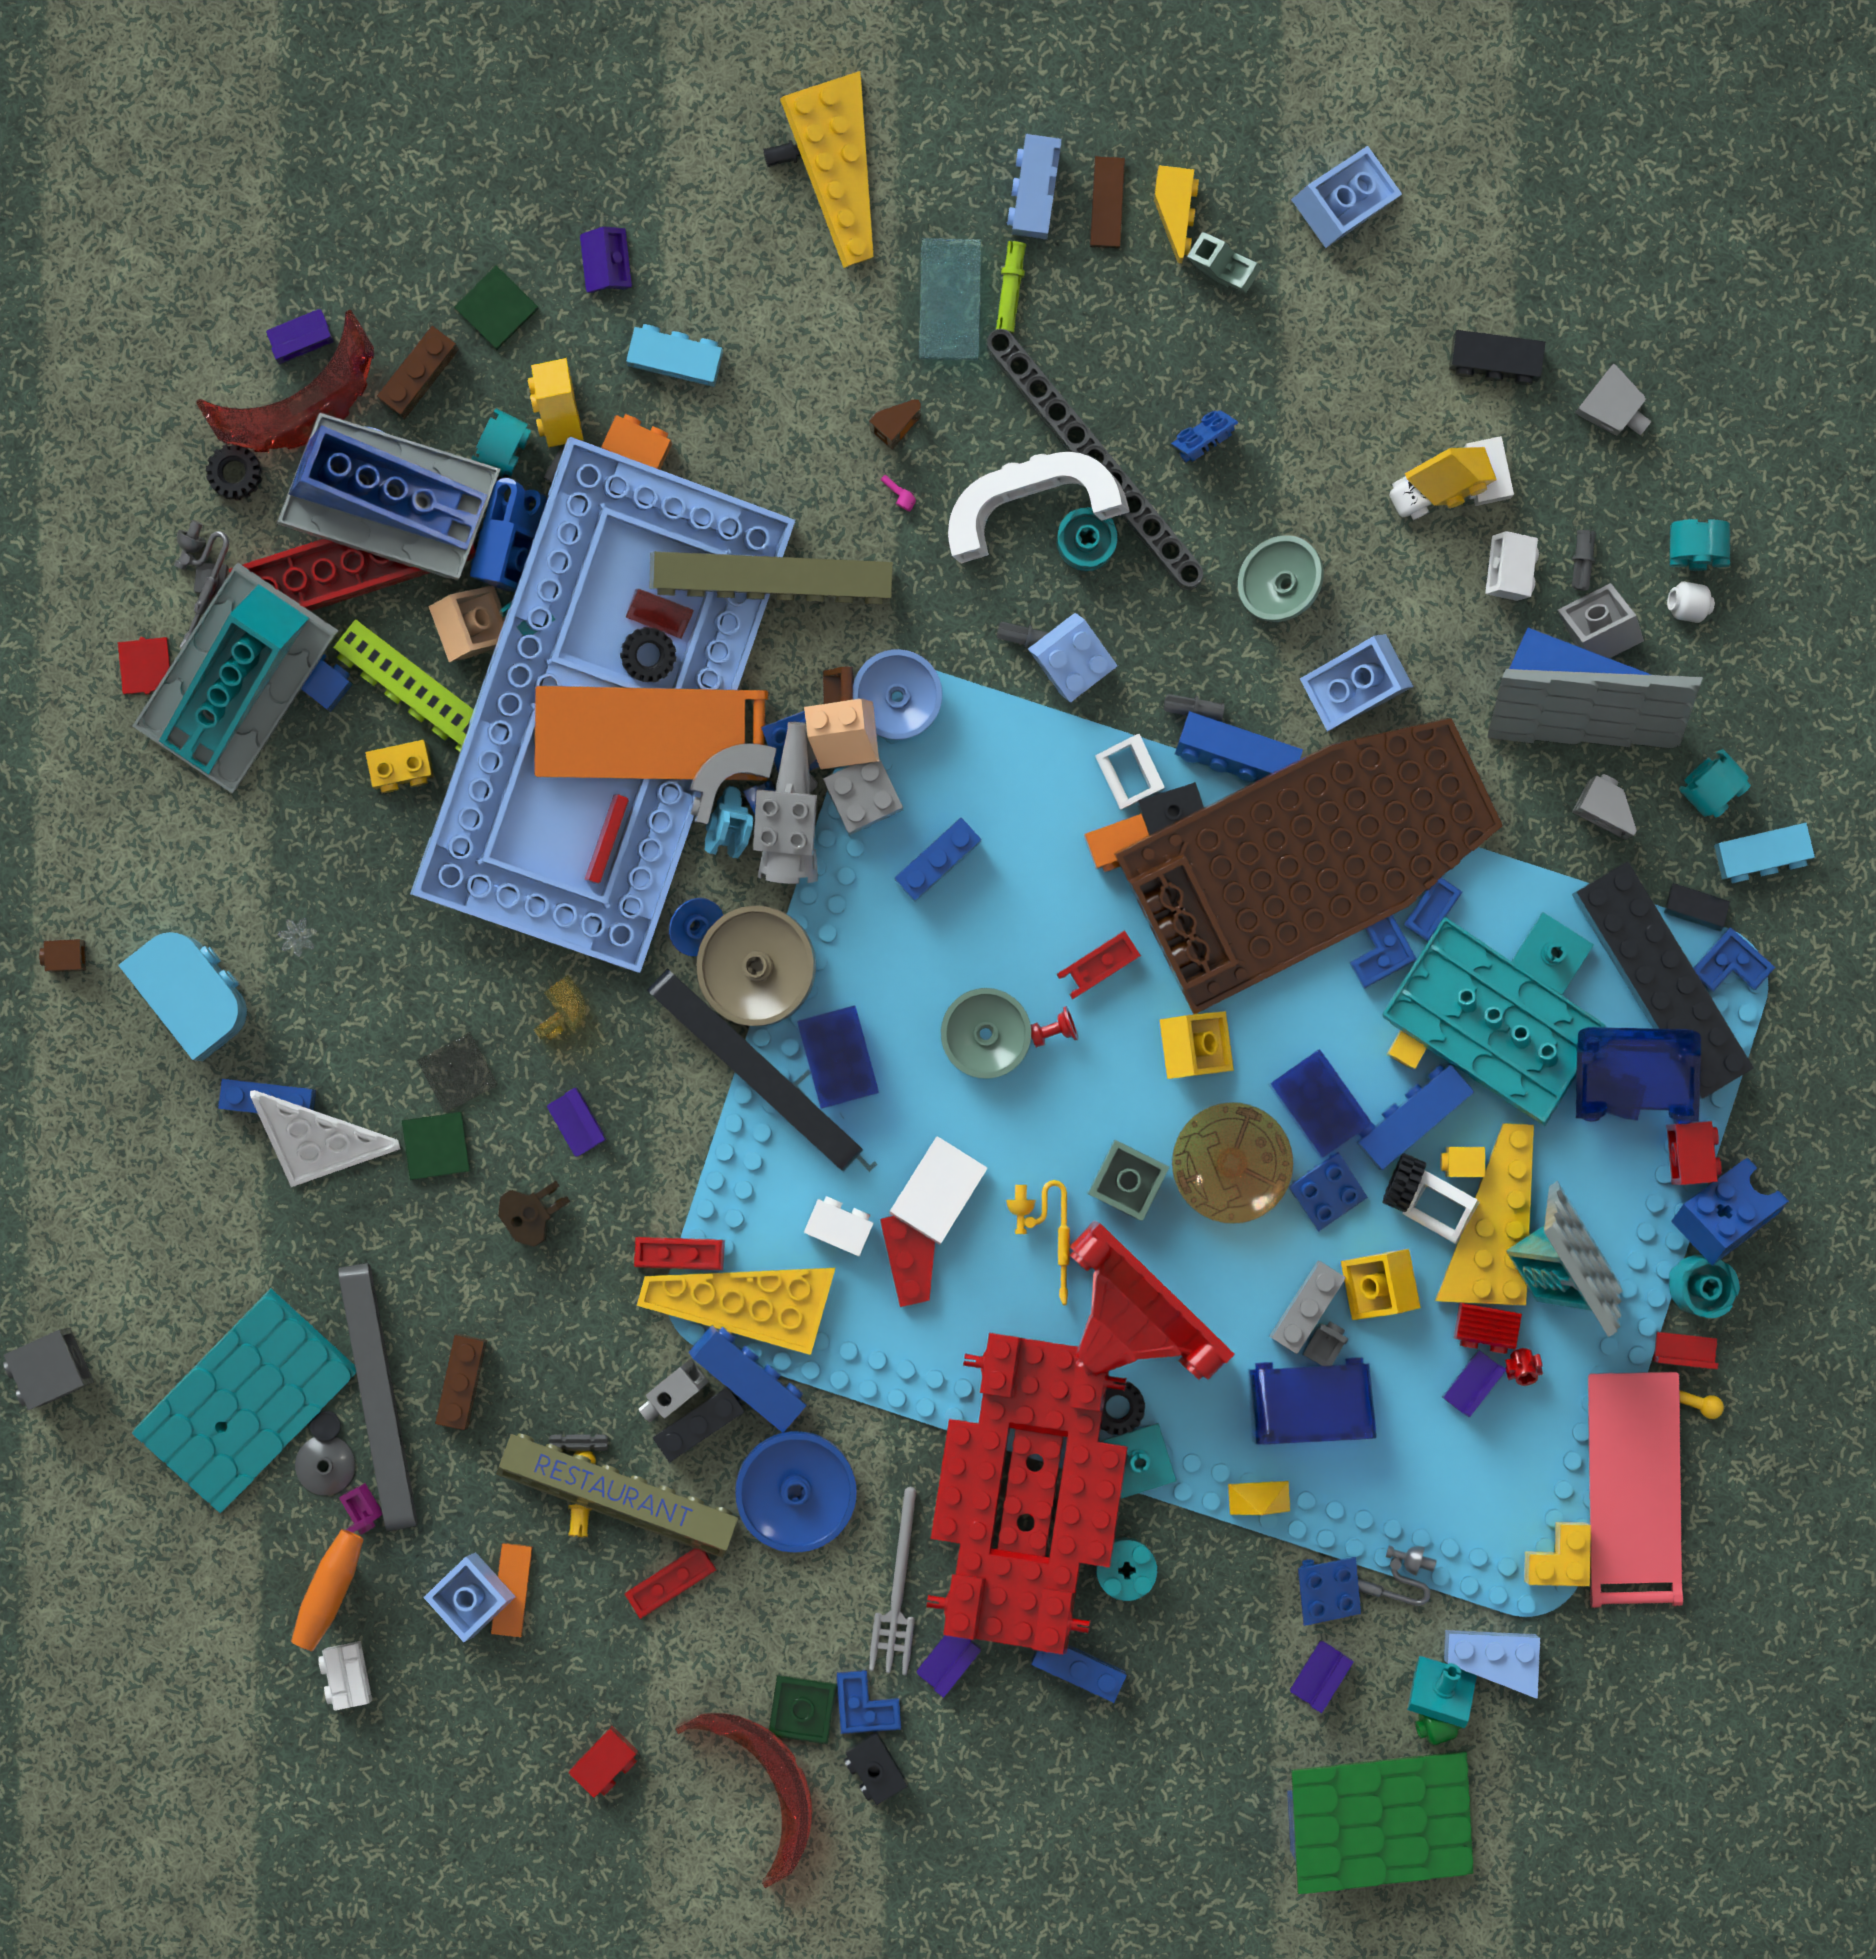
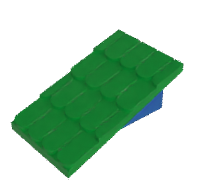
M1466 1751L1291 1770L1292 1790L1287 1791L1290 1852L1296 1861L1298 1894L1338 1891L1474 1874Z

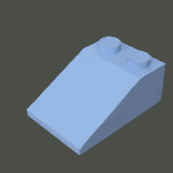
M1366 146L1308 184L1291 200L1324 247L1327 248L1397 199L1402 193L1370 148Z
M1386 634L1369 638L1300 678L1327 731L1368 712L1413 687Z

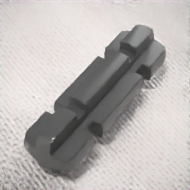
M591 1434L566 1435V1437L551 1435L549 1437V1444L566 1449V1451H591V1449L606 1451L608 1449V1437L605 1434H595V1437H591Z

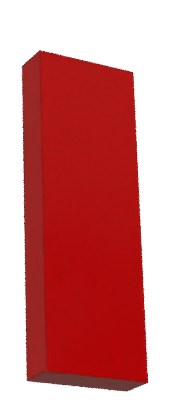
M619 794L613 795L584 880L598 884L601 882L629 802L627 797Z
M636 1237L634 1267L723 1271L725 1240Z
M694 1548L625 1592L624 1595L641 1619L717 1569L705 1551Z

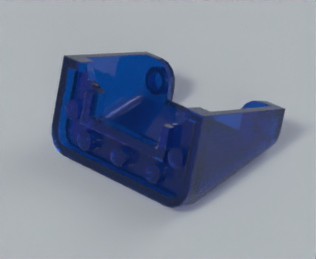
M1609 1027L1581 1029L1578 1032L1576 1118L1590 1122L1598 1121L1606 1115L1607 1109L1668 1110L1669 1117L1674 1119L1676 1123L1689 1124L1691 1122H1699L1701 1035L1696 1031L1686 1029Z
M1363 1357L1345 1358L1346 1364L1334 1366L1273 1368V1362L1255 1363V1369H1248L1252 1442L1255 1444H1284L1377 1438L1370 1363H1364Z

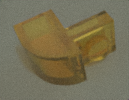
M567 975L544 992L557 1010V1013L533 1029L541 1040L547 1037L551 1041L565 1031L562 1028L565 1023L572 1032H575L584 1021L586 1015L585 997L571 976Z

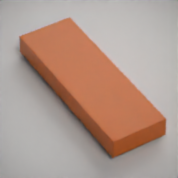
M502 1543L498 1577L516 1597L493 1618L491 1634L522 1637L533 1546Z

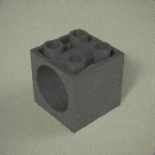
M71 1328L59 1329L4 1354L6 1360L3 1362L5 1372L10 1379L14 1378L18 1387L15 1390L17 1399L22 1406L26 1405L28 1410L39 1408L94 1383Z

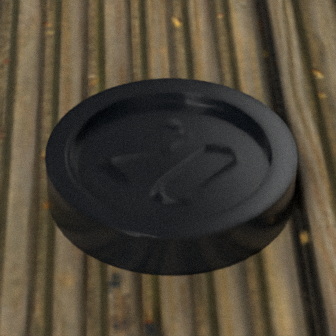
M321 1411L311 1420L310 1429L318 1440L330 1441L338 1436L341 1423L333 1412Z

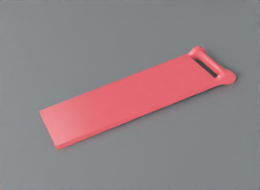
M1677 1372L1589 1374L1591 1608H1599L1602 1604L1672 1603V1606H1682L1679 1374ZM1672 1583L1671 1591L1601 1592V1584Z

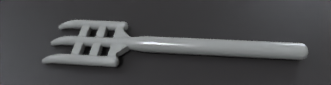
M907 1487L904 1491L891 1595V1610L885 1615L875 1613L869 1670L874 1671L878 1649H886V1673L889 1674L894 1651H902V1675L904 1676L907 1675L915 1624L914 1617L905 1618L900 1611L904 1596L916 1500V1489L913 1487ZM881 1622H889L890 1629H882ZM898 1624L907 1625L906 1631H898ZM880 1635L889 1636L888 1643L879 1642ZM896 1637L905 1638L904 1645L895 1644Z

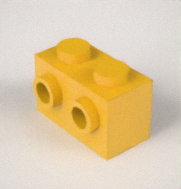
M425 740L365 752L372 787L374 789H381V793L399 790L398 785L409 782L411 787L428 784V778L434 777L428 744Z

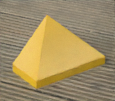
M1289 1481L1228 1484L1230 1515H1267L1290 1511Z

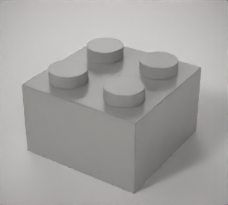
M880 758L879 762L851 765L823 778L824 784L849 836L903 811V806Z

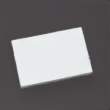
M936 1136L889 1213L940 1245L988 1168Z

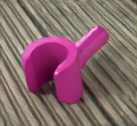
M884 475L881 481L895 494L899 495L896 505L910 512L916 502L913 494L908 490L902 489L887 475Z

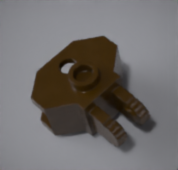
M554 1181L538 1193L533 1192L528 1195L519 1191L509 1190L500 1196L498 1216L515 1241L534 1247L546 1240L548 1220L553 1217L552 1214L570 1202L567 1196L562 1197L547 1209L541 1200L560 1187L557 1181ZM517 1216L521 1217L522 1219V1225L520 1227L516 1226L514 1223V1219Z

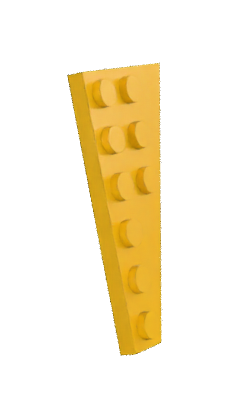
M858 71L780 98L843 268L874 257L861 72Z
M1502 1123L1485 1169V1177L1481 1178L1475 1199L1480 1203L1456 1243V1248L1446 1269L1445 1277L1435 1301L1526 1306L1527 1285L1506 1250L1529 1236L1534 1125Z
M836 1267L645 1276L637 1306L703 1325H713L717 1329L724 1327L731 1333L811 1355Z

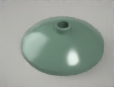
M1277 536L1262 542L1249 553L1239 572L1238 592L1242 603L1254 616L1265 621L1282 622L1297 617L1312 605L1321 590L1324 578L1322 560L1318 552L1307 541L1295 536ZM1288 583H1292L1291 586L1285 590V586Z
M980 988L964 993L947 1009L941 1025V1042L948 1059L963 1073L976 1078H996L1012 1071L1024 1059L1031 1042V1025L1026 1011L1014 997L1001 990ZM984 1028H988L992 1033L991 1038L988 1040L980 1037V1031Z

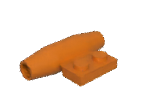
M341 1529L325 1553L301 1603L291 1639L293 1644L303 1649L314 1651L334 1621L356 1571L364 1540L361 1536Z

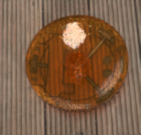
M1243 1103L1217 1104L1197 1113L1180 1131L1172 1153L1173 1178L1183 1199L1199 1214L1223 1223L1248 1222L1269 1212L1284 1196L1293 1172L1292 1149L1282 1127L1263 1110Z

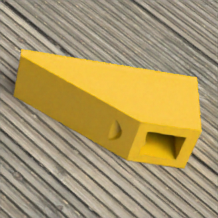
M1159 165L1154 202L1177 263L1182 264L1184 255L1188 256L1191 249L1192 238L1186 237L1187 226H1193L1195 208H1190L1191 197H1197L1199 179H1193L1194 169Z

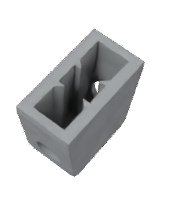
M1615 364L1608 369L1575 412L1578 416L1616 436L1626 425L1641 435L1651 423L1648 418L1638 411L1646 400L1645 396Z
M690 1358L646 1394L649 1401L642 1405L639 1411L648 1422L653 1421L659 1415L665 1419L709 1383V1380ZM666 1393L671 1396V1399L666 1396Z

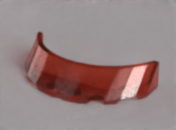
M350 309L345 312L342 337L332 359L324 370L299 392L279 402L256 408H228L214 405L202 399L196 401V404L218 440L227 445L233 444L250 448L254 452H269V449L287 447L288 450L307 444L319 413L344 420L350 414V407L358 396L362 397L367 387L366 379L370 370L371 358L374 359V347Z
M703 1713L678 1724L675 1728L678 1734L687 1729H700L732 1739L754 1755L765 1768L779 1798L782 1831L777 1855L766 1877L763 1878L762 1884L764 1888H767L790 1875L799 1863L805 1850L812 1822V1802L808 1782L803 1769L796 1763L795 1755L770 1730L740 1716L724 1713Z

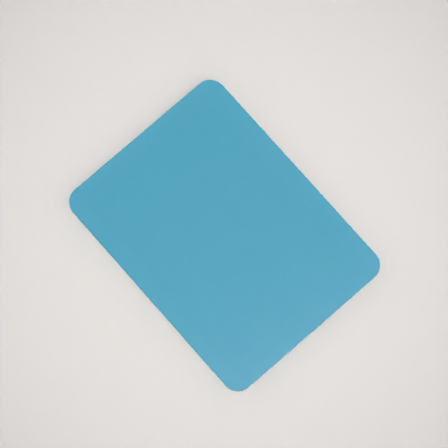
M936 671L942 686V704L934 722L919 735L908 739L892 740L877 735L879 758L903 806V811L849 836L827 790L815 826L814 849H816L818 881L807 883L808 877L800 878L799 884H796L787 912L789 916L803 927L812 942L816 957L814 984L805 1002L791 1016L771 1025L750 1026L745 1039L850 1136L863 1151L843 1172L737 1073H734L680 1237L684 1239L725 1240L723 1271L670 1269L668 1275L836 1267L811 1355L731 1333L736 1337L733 1343L741 1349L746 1345L758 1356L756 1362L762 1367L769 1364L782 1377L944 1430L948 1428L949 1419L979 1423L983 1393H980L982 1373L981 1368L963 1366L964 1361L976 1362L975 1360L964 1359L965 1353L983 1356L987 1349L989 1333L1079 1346L1088 1317L1091 1315L1093 1273L1095 1270L1091 1267L1086 1271L1071 1256L1070 1265L1067 1266V1305L1063 1306L1059 1298V1289L1061 1288V1266L1058 1265V1228L1061 1226L1060 1188L1057 1186L1049 1188L1047 1217L1044 1222L1035 1225L1033 1228L1024 1226V1229H1027V1234H1015L1017 1215H1013L1009 1211L1006 1200H1015V1185H1027V1200L1036 1201L1033 1211L1029 1215H1025L1024 1218L1033 1217L1038 1219L1042 1213V1189L1044 1185L1051 1180L1060 1181L1067 1190V1226L1070 1228V1245L1093 1221L1101 1223L1235 1353L1209 1380L1204 1376L1198 1380L1178 1361L1182 1357L1181 1355L1137 1359L1133 1363L1109 1371V1376L1127 1378V1382H1131L1140 1390L1145 1402V1414L1140 1425L1133 1430L1159 1423L1176 1477V1482L1139 1494L1338 1559L1356 1557L1357 1565L1393 1576L1390 1566L1393 1557H1386L1389 1545L1393 1546L1395 1550L1404 1553L1414 1546L1425 1547L1423 1556L1437 1560L1434 1571L1419 1568L1415 1576L1406 1570L1404 1560H1402V1566L1397 1570L1401 1576L1426 1584L1429 1589L1513 1616H1539L1560 1607L1573 1595L1578 1586L1528 1585L1524 1582L1525 1551L1555 1552V1522H1585L1590 1525L1588 1375L1593 1373L1648 1372L1655 1351L1656 1333L1661 1332L1672 1298L1669 1289V1273L1673 1267L1684 1259L1690 1242L1671 1221L1684 1203L1708 1185V1183L1672 1185L1666 1125L1712 1121V1125L1717 1127L1719 1144L1714 1145L1715 1157H1717L1742 1076L1704 1099L1696 1100L1572 896L1574 892L1589 883L1480 847L1467 854L1460 860L1461 862L1442 876L1443 879L1462 891V894L1446 918L1510 961H1512L1543 912L1594 944L1562 996L1604 1023L1606 1029L1546 1126L1510 1105L1505 1099L1452 1065L1472 1088L1474 1093L1403 1153L1426 1162L1425 1171L1475 1198L1482 1177H1446V1171H1441L1440 1168L1441 1153H1446V1147H1485L1486 1169L1502 1123L1534 1125L1529 1235L1545 1225L1549 1186L1558 1181L1594 1239L1596 1246H1598L1611 1270L1619 1280L1623 1291L1619 1294L1622 1302L1618 1304L1622 1315L1618 1318L1621 1327L1610 1337L1607 1336L1593 1311L1537 1302L1528 1287L1526 1306L1465 1303L1521 1313L1522 1318L1516 1349L1527 1348L1532 1351L1533 1355L1540 1354L1543 1367H1541L1543 1374L1538 1375V1380L1528 1386L1518 1385L1515 1379L1508 1380L1505 1371L1471 1417L1465 1416L1442 1398L1444 1393L1477 1350L1482 1351L1498 1365L1505 1368L1507 1367L1505 1359H1510V1354L1515 1349L1508 1348V1353L1503 1354L1489 1351L1490 1345L1478 1343V1349L1460 1346V1340L1453 1338L1459 1303L1463 1302L1435 1301V1298L1440 1290L1456 1244L1403 1215L1402 1211L1382 1203L1389 1180L1401 1155L1383 1170H1379L1356 1143L1361 1139L1358 1133L1371 1122L1375 1126L1384 1119L1381 1114L1392 1104L1396 1103L1399 1107L1407 1100L1404 1094L1416 1084H1419L1421 1087L1430 1080L1427 1075L1440 1064L1444 1068L1451 1064L1427 1048L1418 1065L1413 1070L1386 1055L1400 1030L1383 1018V1012L1416 961L1363 989L1349 963L1375 949L1366 930L1363 929L1197 1013L1226 1011L1234 1071L1167 1079L1159 1019L1194 1014L1121 867L1108 872H1104L1103 868L1095 869L1084 838V834L1141 814L1137 803L1120 810L1095 755L1135 735ZM894 692L892 694L893 701H902L903 694L901 692ZM1142 738L1165 787L1163 791L1154 795L1196 782L1203 806L1206 807L1255 782L1243 781L1237 775L1228 772H1216L1209 766L1198 762H1187L1180 756L1174 755L1176 748ZM1130 747L1109 756L1128 799L1149 789ZM849 766L834 768L833 774ZM962 817L982 839L981 842L914 902L894 878ZM1427 890L1418 896L1417 900L1409 907L1393 914L1417 959L1428 942L1403 924ZM1655 905L1692 967L1700 961L1728 929L1724 927L1722 931H1718L1666 914L1664 913V907ZM1125 930L1141 956L1072 1000L1069 994L1075 989H1079L1078 985L1070 973L1062 979H1059L1056 974ZM1739 934V935H1740L1745 941H1747L1755 950H1757V949L1753 946L1752 943H1750L1745 937H1743L1741 934ZM1732 971L1714 992H1710L1707 988L1706 990L1746 1056L1749 1057L1768 996V977L1756 990H1753ZM992 988L1006 992L1014 997L1026 1011L1030 1025L1038 1022L1041 1027L1058 1022V1014L1063 1011V1007L1067 1006L1077 1030L1078 1040L1066 1038L1060 1033L1045 1038V1045L1036 1048L1031 1038L1029 1049L1024 1059L1016 1068L1000 1077L983 1079L967 1075L951 1063L942 1046L941 1025L947 1009L958 997L971 990ZM988 1028L980 1031L982 1039L988 1040L991 1038L992 1033ZM1227 1106L1228 1111L1224 1112L1222 1109ZM1238 1107H1252L1254 1111L1262 1115L1261 1121L1251 1118L1249 1121L1261 1127L1272 1140L1277 1154V1172L1274 1182H1277L1281 1173L1287 1177L1284 1185L1285 1190L1281 1191L1276 1199L1270 1198L1269 1196L1274 1188L1271 1186L1261 1199L1249 1206L1227 1209L1222 1213L1210 1216L1218 1212L1203 1205L1195 1208V1206L1206 1201L1197 1194L1191 1183H1187L1191 1193L1184 1195L1181 1187H1178L1177 1171L1182 1170L1184 1178H1188L1186 1171L1187 1152L1175 1156L1182 1152L1188 1137L1180 1138L1198 1132L1206 1124L1220 1118L1238 1117L1244 1119L1245 1116L1237 1114L1235 1111ZM1233 1118L1215 1121L1203 1128L1199 1134L1203 1136L1216 1130L1220 1144L1208 1148L1214 1166L1218 1170L1217 1173L1223 1188L1227 1189L1238 1185L1242 1198L1229 1202V1207H1240L1257 1200L1270 1186L1244 1173L1245 1168L1273 1180L1276 1169V1157L1268 1137L1261 1129L1250 1122L1247 1125L1239 1149L1234 1148L1244 1120ZM1193 1121L1197 1123L1195 1127L1191 1125ZM1271 1122L1273 1124V1127L1269 1128L1268 1123ZM1214 1132L1202 1138L1198 1134H1192L1184 1151L1189 1152L1208 1202L1205 1205L1223 1211L1227 1208V1202L1240 1197L1237 1187L1226 1191L1222 1190L1206 1150L1207 1147L1219 1143ZM1276 1132L1281 1135L1286 1148V1154H1283L1276 1139ZM936 1136H938L988 1169L942 1243L939 1245L935 1242L930 1301L900 1307L880 1219L893 1216L889 1213ZM1259 1136L1267 1139L1265 1147L1261 1148L1256 1145V1139ZM1114 1140L1169 1166L1143 1221L1087 1194ZM1265 1152L1272 1153V1162H1263L1262 1155ZM1339 1152L1368 1198L1318 1232L1297 1198L1289 1190V1186L1294 1180L1297 1181L1306 1175L1307 1171L1313 1170L1314 1166H1319L1329 1159L1330 1155L1333 1156ZM1188 1156L1187 1168L1190 1177L1195 1175V1171ZM1175 1160H1180V1164H1175ZM1287 1161L1288 1166L1285 1167L1283 1165V1162ZM1198 1179L1192 1181L1195 1189L1205 1198ZM1428 1187L1425 1188L1415 1208L1454 1230L1466 1209ZM826 1196L842 1202L841 1209L852 1213L853 1209L856 1208L870 1214L869 1221L874 1224L860 1256L804 1233L818 1199L824 1201ZM1191 1198H1195L1196 1202L1191 1203ZM1263 1203H1264V1204H1267V1208H1266V1209H1263V1208H1262L1261 1205H1262ZM1230 1214H1233V1220L1228 1218ZM1409 1249L1421 1308L1399 1314L1352 1320L1345 1282H1343L1298 1354H1295L1269 1337L1317 1261L1323 1262L1343 1275L1341 1261ZM669 1315L675 1329L693 1346L710 1327ZM1329 1321L1345 1330L1343 1336L1348 1338L1347 1343L1343 1345L1330 1370L1302 1355L1319 1324L1322 1323L1327 1326ZM1120 1395L1111 1397L1106 1403V1411L1112 1418H1123L1130 1409L1128 1400ZM1010 1428L1006 1449L1011 1452L1015 1436V1429ZM1101 1429L1099 1442L1118 1434L1112 1435ZM1068 1437L1063 1438L1060 1468H1063ZM1032 1454L1029 1456L1030 1458L1044 1462L1043 1458L1038 1454ZM1289 1481V1512L1267 1515H1230L1228 1484Z

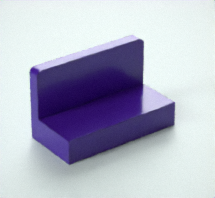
M603 226L582 233L580 241L586 292L594 293L606 288L622 290L631 288L626 228Z
M321 309L266 331L272 346L271 350L279 364L335 342Z
M578 1088L571 1089L565 1095L547 1105L550 1114L574 1156L578 1157L607 1140Z
M1477 1350L1442 1398L1465 1416L1471 1417L1506 1369L1498 1365L1482 1351Z
M944 1635L917 1669V1674L933 1686L934 1691L944 1698L981 1652V1647L970 1639Z
M1319 1641L1291 1686L1290 1692L1322 1713L1354 1661L1324 1641Z

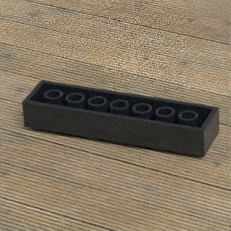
M1628 861L1572 894L1696 1100L1704 1099L1754 1068Z

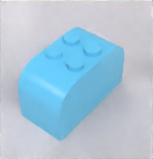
M162 933L152 938L118 966L191 1059L194 1061H204L237 1035L244 1026L247 1008L244 998L236 989L240 984L230 971L226 972L218 966L221 960L211 947H203L197 940L182 934Z

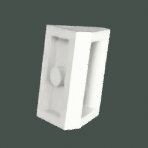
M1140 734L1132 736L1095 755L1120 810L1137 803L1138 800L1161 792L1165 788ZM1128 747L1131 748L1149 786V789L1129 799L1109 759V756Z
M1424 1171L1417 1192H1415L1409 1208L1406 1212H1403V1215L1456 1244L1480 1202L1433 1174ZM1426 1187L1466 1208L1455 1230L1415 1208Z

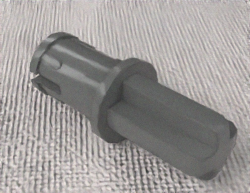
M1590 530L1577 531L1575 556L1572 557L1574 562L1572 587L1575 590L1586 591L1590 586L1592 564L1596 561L1593 558L1596 532L1591 531V533Z
M1001 622L998 627L997 638L1023 644L1024 648L1034 645L1049 632L1032 629V625L1024 627Z
M1168 694L1165 697L1164 711L1188 715L1190 711L1220 722L1222 721L1224 703L1200 700L1198 696L1188 698Z

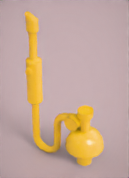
M1051 1180L1044 1185L1042 1189V1213L1038 1219H1035L1033 1217L1024 1218V1216L1029 1215L1033 1211L1036 1200H1027V1185H1015V1200H1006L1009 1211L1013 1215H1017L1015 1234H1027V1229H1024V1226L1033 1228L1035 1225L1044 1222L1047 1217L1049 1188L1057 1186L1061 1190V1226L1058 1228V1265L1061 1266L1059 1298L1063 1306H1065L1068 1299L1067 1266L1070 1265V1228L1067 1226L1066 1187L1057 1180Z

